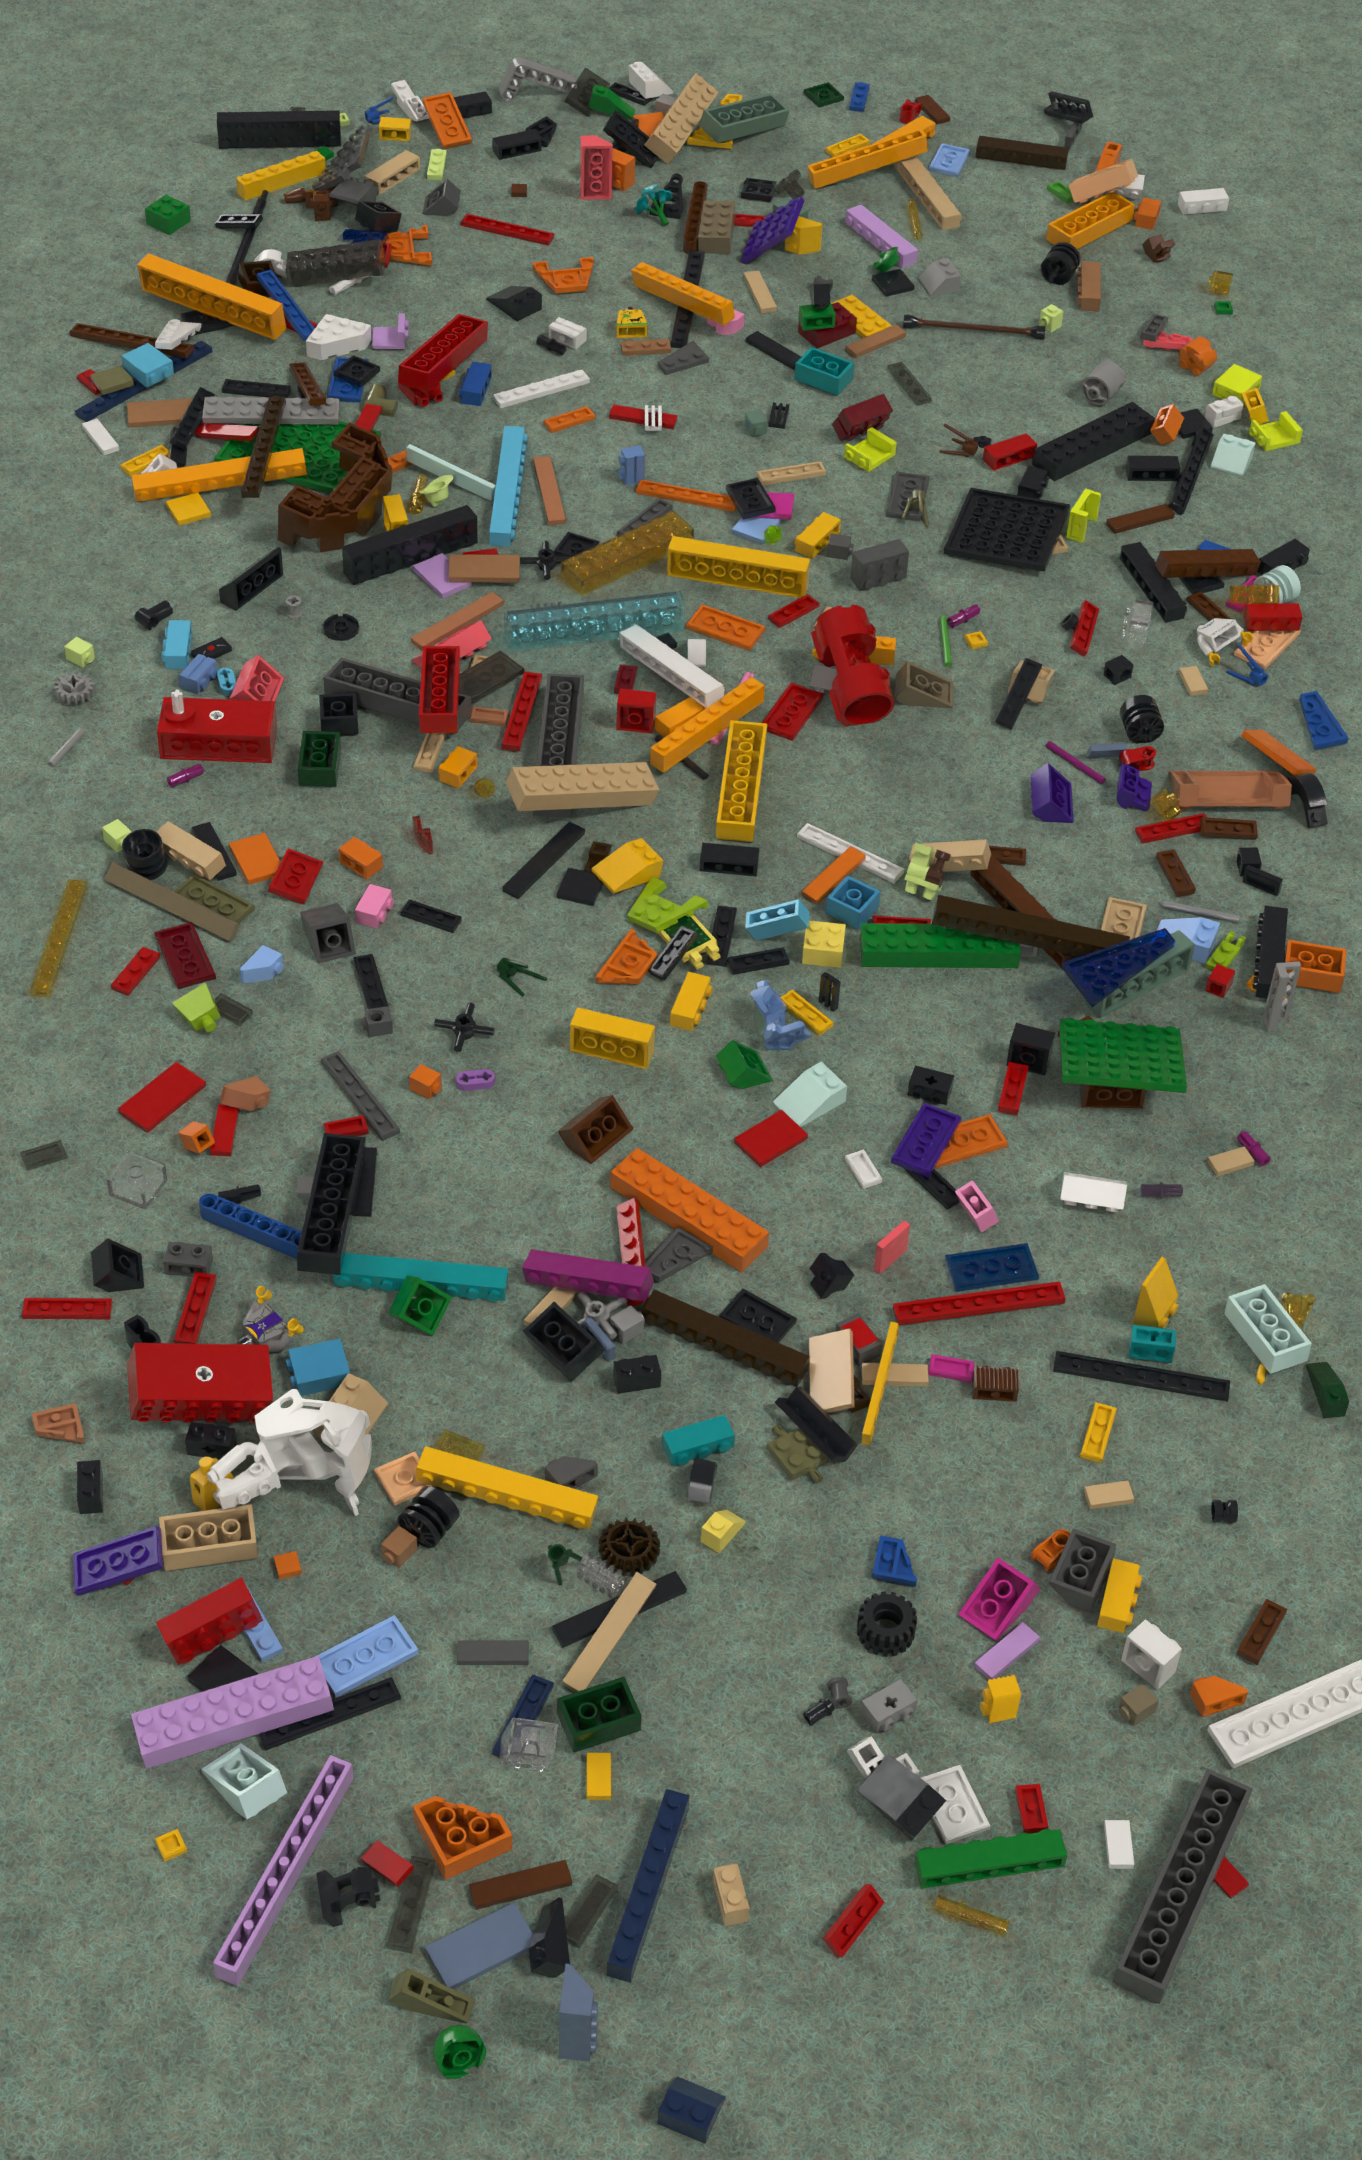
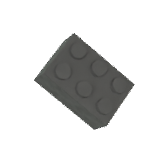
M900 539L854 551L852 554L850 579L859 591L902 580L907 576L909 550Z

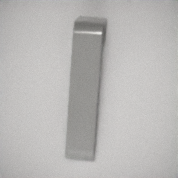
M516 57L512 60L498 88L502 100L507 102L515 98L524 79L568 94H576L579 91V84L575 76Z

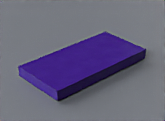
M923 1103L893 1154L891 1163L929 1178L958 1128L962 1117Z
M157 1525L73 1553L74 1593L77 1596L84 1595L163 1569L161 1528Z

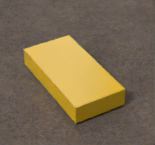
M587 1753V1800H611V1753Z

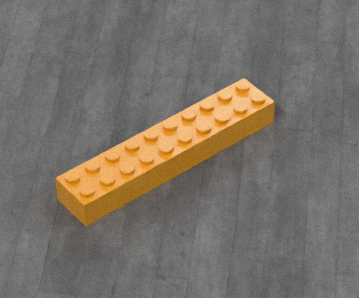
M149 253L137 264L143 291L209 316L217 317L220 320L228 321L230 324L275 341L286 330L283 305L278 301Z

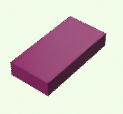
M931 1354L928 1375L971 1383L975 1362Z

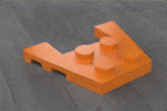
M427 225L421 226L422 229L418 230L410 228L409 232L405 233L398 231L382 235V244L391 243L392 245L390 260L432 266L431 252L414 253L413 239L428 238Z
M594 257L579 258L581 268L549 270L547 261L533 262V270L555 294L587 291L594 265Z

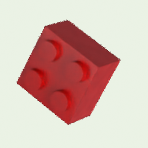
M620 688L617 700L616 730L653 734L656 716V692Z

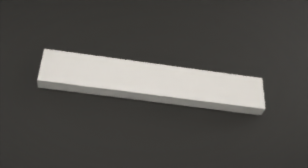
M808 823L797 833V838L837 857L850 846L854 847L866 855V859L858 867L893 884L904 874V868Z

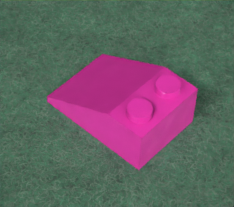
M997 1557L958 1615L997 1641L1028 1608L1041 1588L1030 1578Z

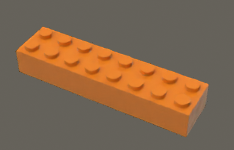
M636 1148L610 1172V1187L629 1200L635 1198L641 1208L675 1230L679 1227L713 1246L712 1254L740 1272H743L768 1247L769 1231L639 1148Z

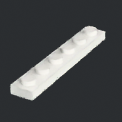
M577 370L494 394L493 400L500 408L588 384L590 383V378L583 370Z

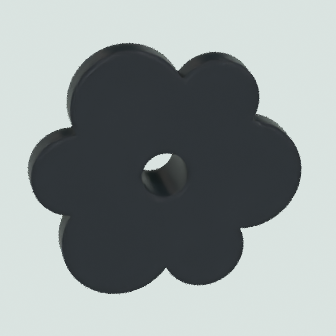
M986 436L973 438L975 442L979 443L980 448L991 445L992 439Z

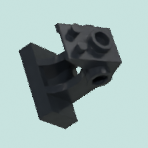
M357 1867L351 1872L336 1878L326 1870L316 1873L322 1916L332 1927L343 1924L341 1912L345 1906L356 1902L358 1906L369 1904L371 1907L376 1908V1901H380V1894L375 1895V1893L379 1892L377 1877L372 1878L371 1868ZM352 1885V1891L340 1895L342 1888Z

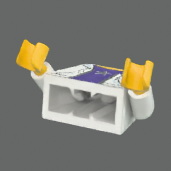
M1215 618L1197 628L1198 645L1205 656H1209V665L1211 667H1214V661H1217L1220 665V656L1213 654V652L1219 651L1240 636L1242 637L1241 644L1244 646H1248L1249 642L1252 643L1253 639L1252 633L1244 632V629L1237 624L1236 620Z

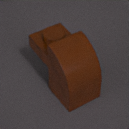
M1162 234L1148 238L1142 246L1146 255L1153 262H1157L1171 257L1169 252H1171L1175 242L1173 239L1164 241Z

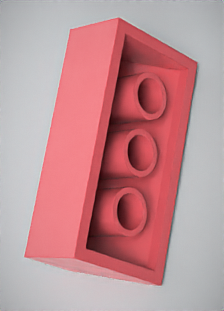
M596 135L580 136L581 200L612 199L613 145Z
M482 620L462 628L435 646H460V658L464 656L466 659L474 654L473 650L476 648L481 650L486 647V642L492 638ZM422 654L412 659V662L421 668Z

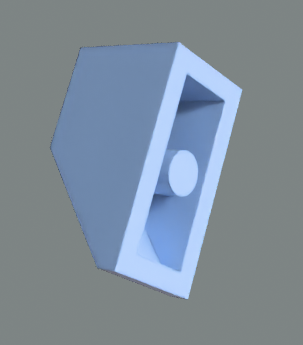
M262 945L239 969L241 982L251 983L270 980L276 974H280L284 968L282 954Z

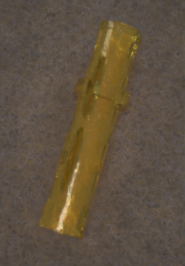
M938 1895L934 1911L955 1917L954 1920L956 1921L963 1920L1003 1936L1006 1935L1010 1920L967 1906L963 1901L959 1903L941 1895Z

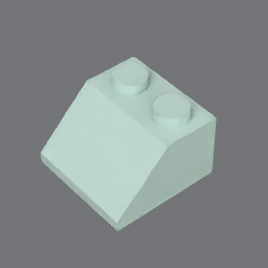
M1223 434L1218 443L1211 468L1243 477L1253 458L1255 442Z

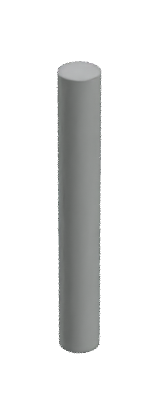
M79 728L48 761V765L54 767L84 735L85 731Z

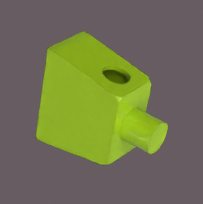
M206 983L172 1002L179 1015L195 1031L205 1028L207 1032H212L216 1029L217 1024L215 1021L220 1018V1013Z

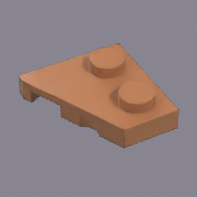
M76 1403L31 1413L36 1436L79 1443L85 1442Z

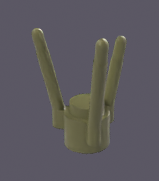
M914 490L911 493V497L907 499V505L902 518H906L912 504L913 507L920 508V512H923L925 526L929 527L925 493L922 490Z

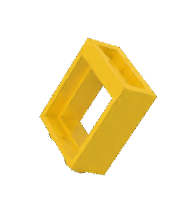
M400 494L383 496L386 531L408 525V518Z

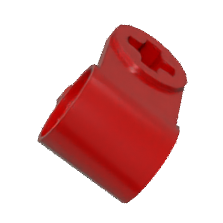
M907 99L901 106L900 122L903 124L912 122L921 113L922 103L917 104Z
M1151 746L1126 749L1120 753L1119 760L1121 764L1124 763L1132 766L1139 771L1150 770L1155 766L1156 750Z

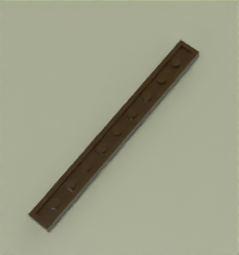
M272 396L268 398L241 490L242 498L260 497L285 409V397Z

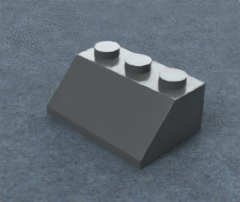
M1072 1529L1049 1584L1068 1605L1091 1613L1110 1570L1116 1544Z

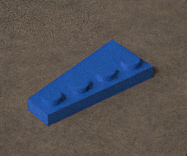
M1313 691L1300 694L1299 701L1314 750L1346 744L1348 736L1319 693Z

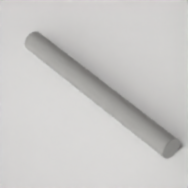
M1163 901L1162 908L1239 923V915Z

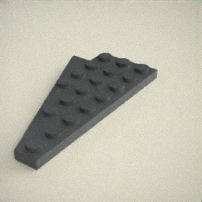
M369 124L365 126L360 125L355 129L356 133L352 134L349 137V141L343 145V149L337 152V156L330 161L331 164L324 169L325 172L318 177L319 180L312 184L313 188L311 190H328L343 182L352 171L362 166L372 131Z

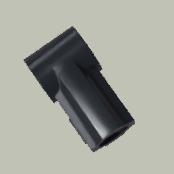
M164 600L150 609L140 608L135 614V620L146 629L151 630L152 627L155 628L160 620L173 614V608L168 601Z

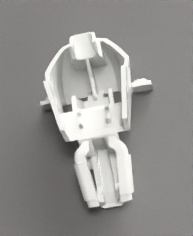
M292 1389L255 1415L257 1433L260 1438L259 1445L251 1442L242 1443L240 1446L236 1445L216 1462L206 1474L208 1480L217 1486V1491L213 1493V1496L223 1510L240 1504H246L256 1496L266 1495L275 1487L277 1489L280 1488L279 1479L325 1480L338 1475L340 1477L335 1482L336 1490L344 1495L347 1505L353 1514L357 1516L359 1513L356 1505L359 1504V1500L355 1490L362 1482L371 1459V1434H365V1430L371 1425L369 1416L364 1410H358L343 1404L302 1399L298 1390ZM285 1401H293L290 1407L281 1408ZM302 1406H311V1407H320V1409H319V1410H315V1409H306V1408H301V1407H302ZM324 1425V1430L321 1433L322 1441L334 1451L331 1453L323 1451L309 1431ZM247 1455L254 1456L255 1463L233 1479L224 1478L243 1462Z

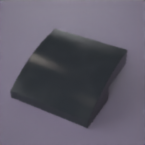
M746 178L741 198L771 202L777 181Z

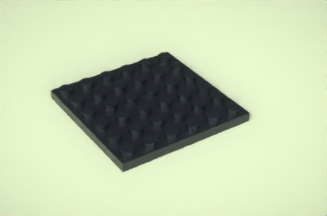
M970 488L944 547V554L1045 572L1069 514L1070 504Z

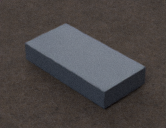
M1127 743L1090 745L1087 757L1119 756L1122 751L1127 749Z
M591 1317L586 1319L584 1329L598 1341L603 1350L601 1355L607 1362L614 1360L615 1345Z

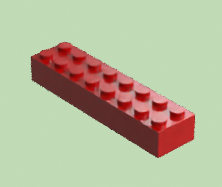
M462 314L455 316L399 365L398 384L404 385L407 388L419 389L421 392H429L487 340L488 321Z

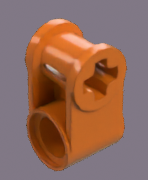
M1064 1529L1055 1531L1033 1550L1030 1558L1033 1561L1037 1560L1045 1567V1571L1050 1573L1056 1568L1071 1533Z

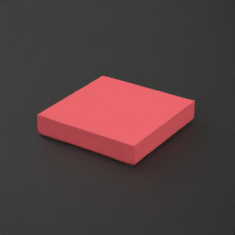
M905 1220L877 1243L874 1271L878 1274H881L907 1251L910 1224Z

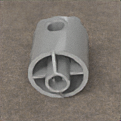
M1110 359L1101 362L1082 381L1081 392L1083 397L1094 405H1105L1124 385L1126 372Z

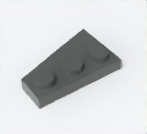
M693 340L660 360L658 367L665 375L709 363V357Z
M678 1227L649 1258L645 1265L651 1268L653 1280L659 1283L712 1253L713 1246Z

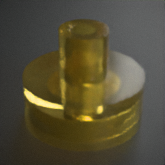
M486 778L479 779L474 787L476 794L480 797H490L495 790L494 783Z

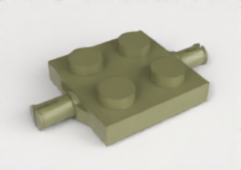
M780 1424L775 1425L772 1430L779 1438L767 1443L766 1449L791 1480L799 1476L810 1475L816 1484L820 1483L823 1477L817 1469L828 1463L829 1458L800 1428L787 1433Z

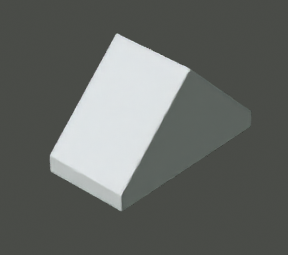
M706 639L687 640V658L697 667H706Z

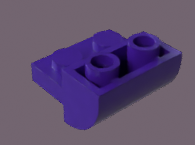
M1123 763L1119 769L1117 802L1124 809L1131 805L1147 812L1150 808L1152 782L1139 777V770Z

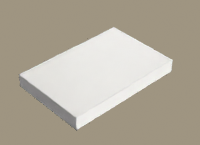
M961 1765L921 1778L947 1800L932 1817L945 1845L990 1829V1824Z

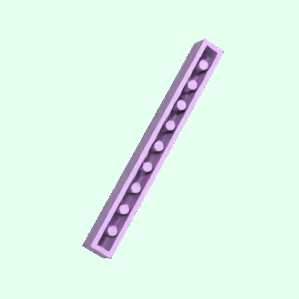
M332 1755L329 1756L215 1958L213 1967L216 1978L237 1987L239 1986L353 1781V1767L351 1763Z

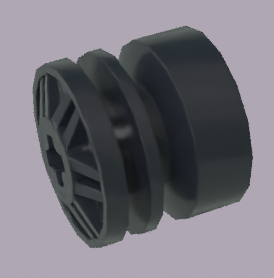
M1061 242L1053 245L1041 263L1040 270L1042 276L1049 283L1057 285L1068 283L1080 265V254L1069 243Z
M1136 695L1126 700L1121 706L1119 714L1130 741L1136 744L1150 743L1161 736L1164 731V723L1154 698L1148 695Z
M140 829L129 833L124 838L122 851L127 869L149 880L160 877L166 871L168 866L162 838L157 832L151 829Z
M425 1486L413 1498L412 1503L408 1504L398 1516V1523L400 1527L417 1537L418 1544L426 1548H434L444 1537L446 1531L458 1520L459 1510L456 1504L444 1492L434 1487Z

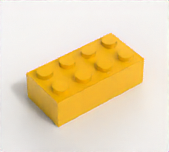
M577 1007L570 1023V1051L643 1069L648 1068L654 1054V1025Z

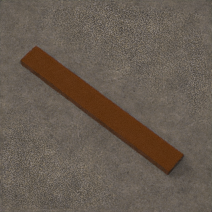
M77 323L69 331L70 336L133 349L147 343L155 347V341L157 340L155 337ZM181 343L172 350H157L165 355L187 359L194 351V346Z

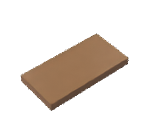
M193 398L127 402L129 428L179 424Z
M449 555V582L519 583L520 555Z

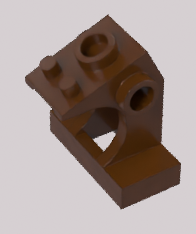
M333 190L305 191L306 208H314L315 221L331 220L330 207L337 206V198L329 197Z

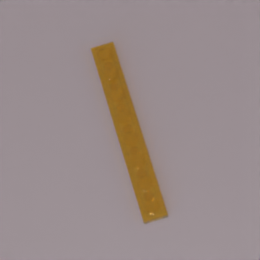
M72 879L67 881L30 988V996L51 997L88 888L87 881Z

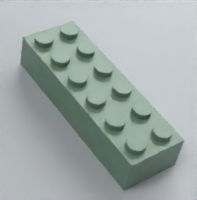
M772 93L705 109L703 110L699 126L714 141L720 143L785 126L790 110Z
M1178 930L1157 942H1153L1150 946L1138 950L1135 954L1123 958L1120 962L1108 966L1105 970L1093 974L1089 978L1085 1005L1099 1018H1102L1180 976L1190 969L1195 944Z

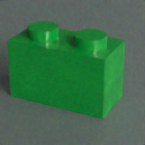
M831 302L829 307L823 310L812 307V304L799 306L798 320L803 331L835 327L836 313Z

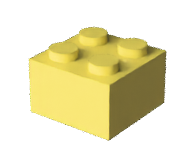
M809 921V928H806L802 964L841 968L846 924Z

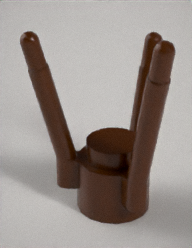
M944 424V427L965 439V441L952 438V441L963 445L962 450L964 452L940 450L939 452L966 457L974 456L978 450L979 443L974 442L975 439L967 437L953 427Z

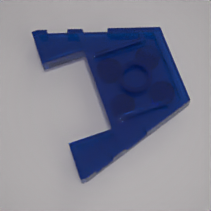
M345 229L342 234L343 240L353 241L350 245L333 246L330 250L331 257L337 256V253L345 252V255H348L354 250H360L361 253L381 250L388 240V232Z

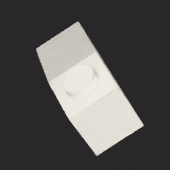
M872 1736L864 1738L846 1750L865 1780L885 1759Z

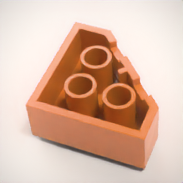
M437 1796L413 1806L414 1822L445 1880L512 1850V1834L503 1817L499 1814L492 1812L488 1814L478 1811L477 1808L446 1802L444 1798Z

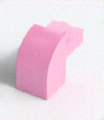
M734 310L735 318L723 326L708 318L707 324L715 327L718 334H734L744 327L745 314Z

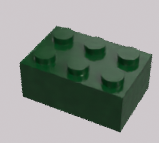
M303 731L298 762L299 786H337L341 755L340 732Z
M625 1677L557 1698V1715L573 1753L641 1731L642 1716Z

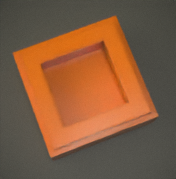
M296 1551L274 1556L279 1579L302 1574Z

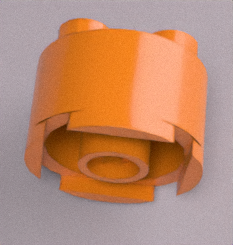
M1197 337L1183 346L1179 352L1180 367L1185 370L1186 368L1191 370L1195 376H1199L1210 368L1217 360L1216 351L1210 347L1212 345L1210 341L1204 337Z

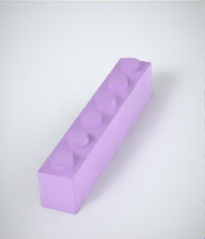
M863 205L846 210L845 223L863 236L866 241L873 244L875 248L886 253L891 248L898 247L900 259L896 264L901 268L917 263L918 249Z

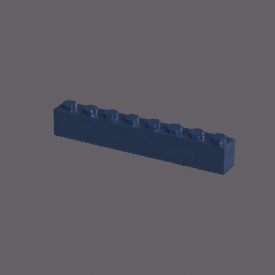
M669 1789L665 1791L607 1962V1976L629 1983L632 1981L689 1810L690 1795Z

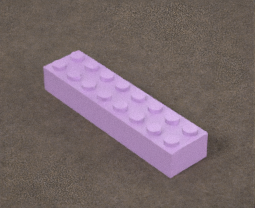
M319 1656L132 1713L131 1716L145 1767L149 1768L334 1710Z

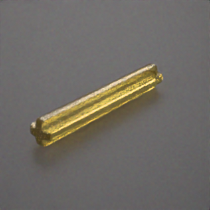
M914 199L908 200L907 206L913 237L915 240H920L922 238V231L916 201Z

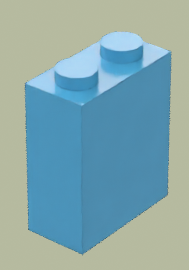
M341 1339L289 1349V1359H285L287 1371L293 1373V1376H290L292 1389H297L300 1396L336 1389L347 1374H350Z

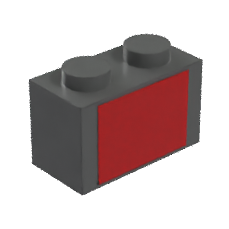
M859 1313L836 1323V1331L850 1328L853 1332V1360L858 1366L881 1356V1341Z

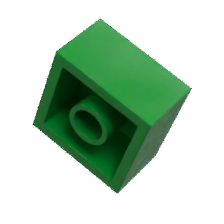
M168 195L162 196L145 208L146 224L169 235L191 221L190 206Z

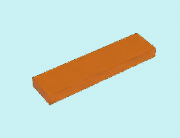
M850 846L802 890V896L817 905L866 859V855Z

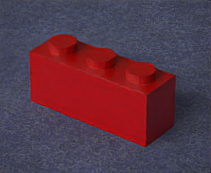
M1025 433L984 447L983 461L995 471L1033 458V452L1037 448V443Z
M1299 603L1246 604L1244 621L1247 631H1300L1302 613Z

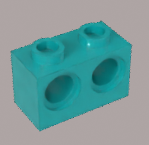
M1132 1325L1128 1358L1172 1363L1176 1348V1330Z

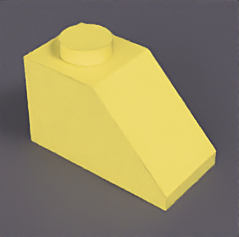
M729 1510L714 1512L702 1526L701 1542L720 1553L746 1521Z

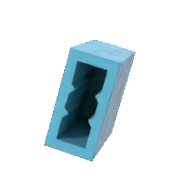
M149 343L121 356L122 366L126 372L147 388L174 375L173 361Z

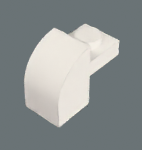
M273 249L262 251L254 260V262L271 260L275 272L283 278H287L290 274L291 266L288 262L281 259L282 253Z

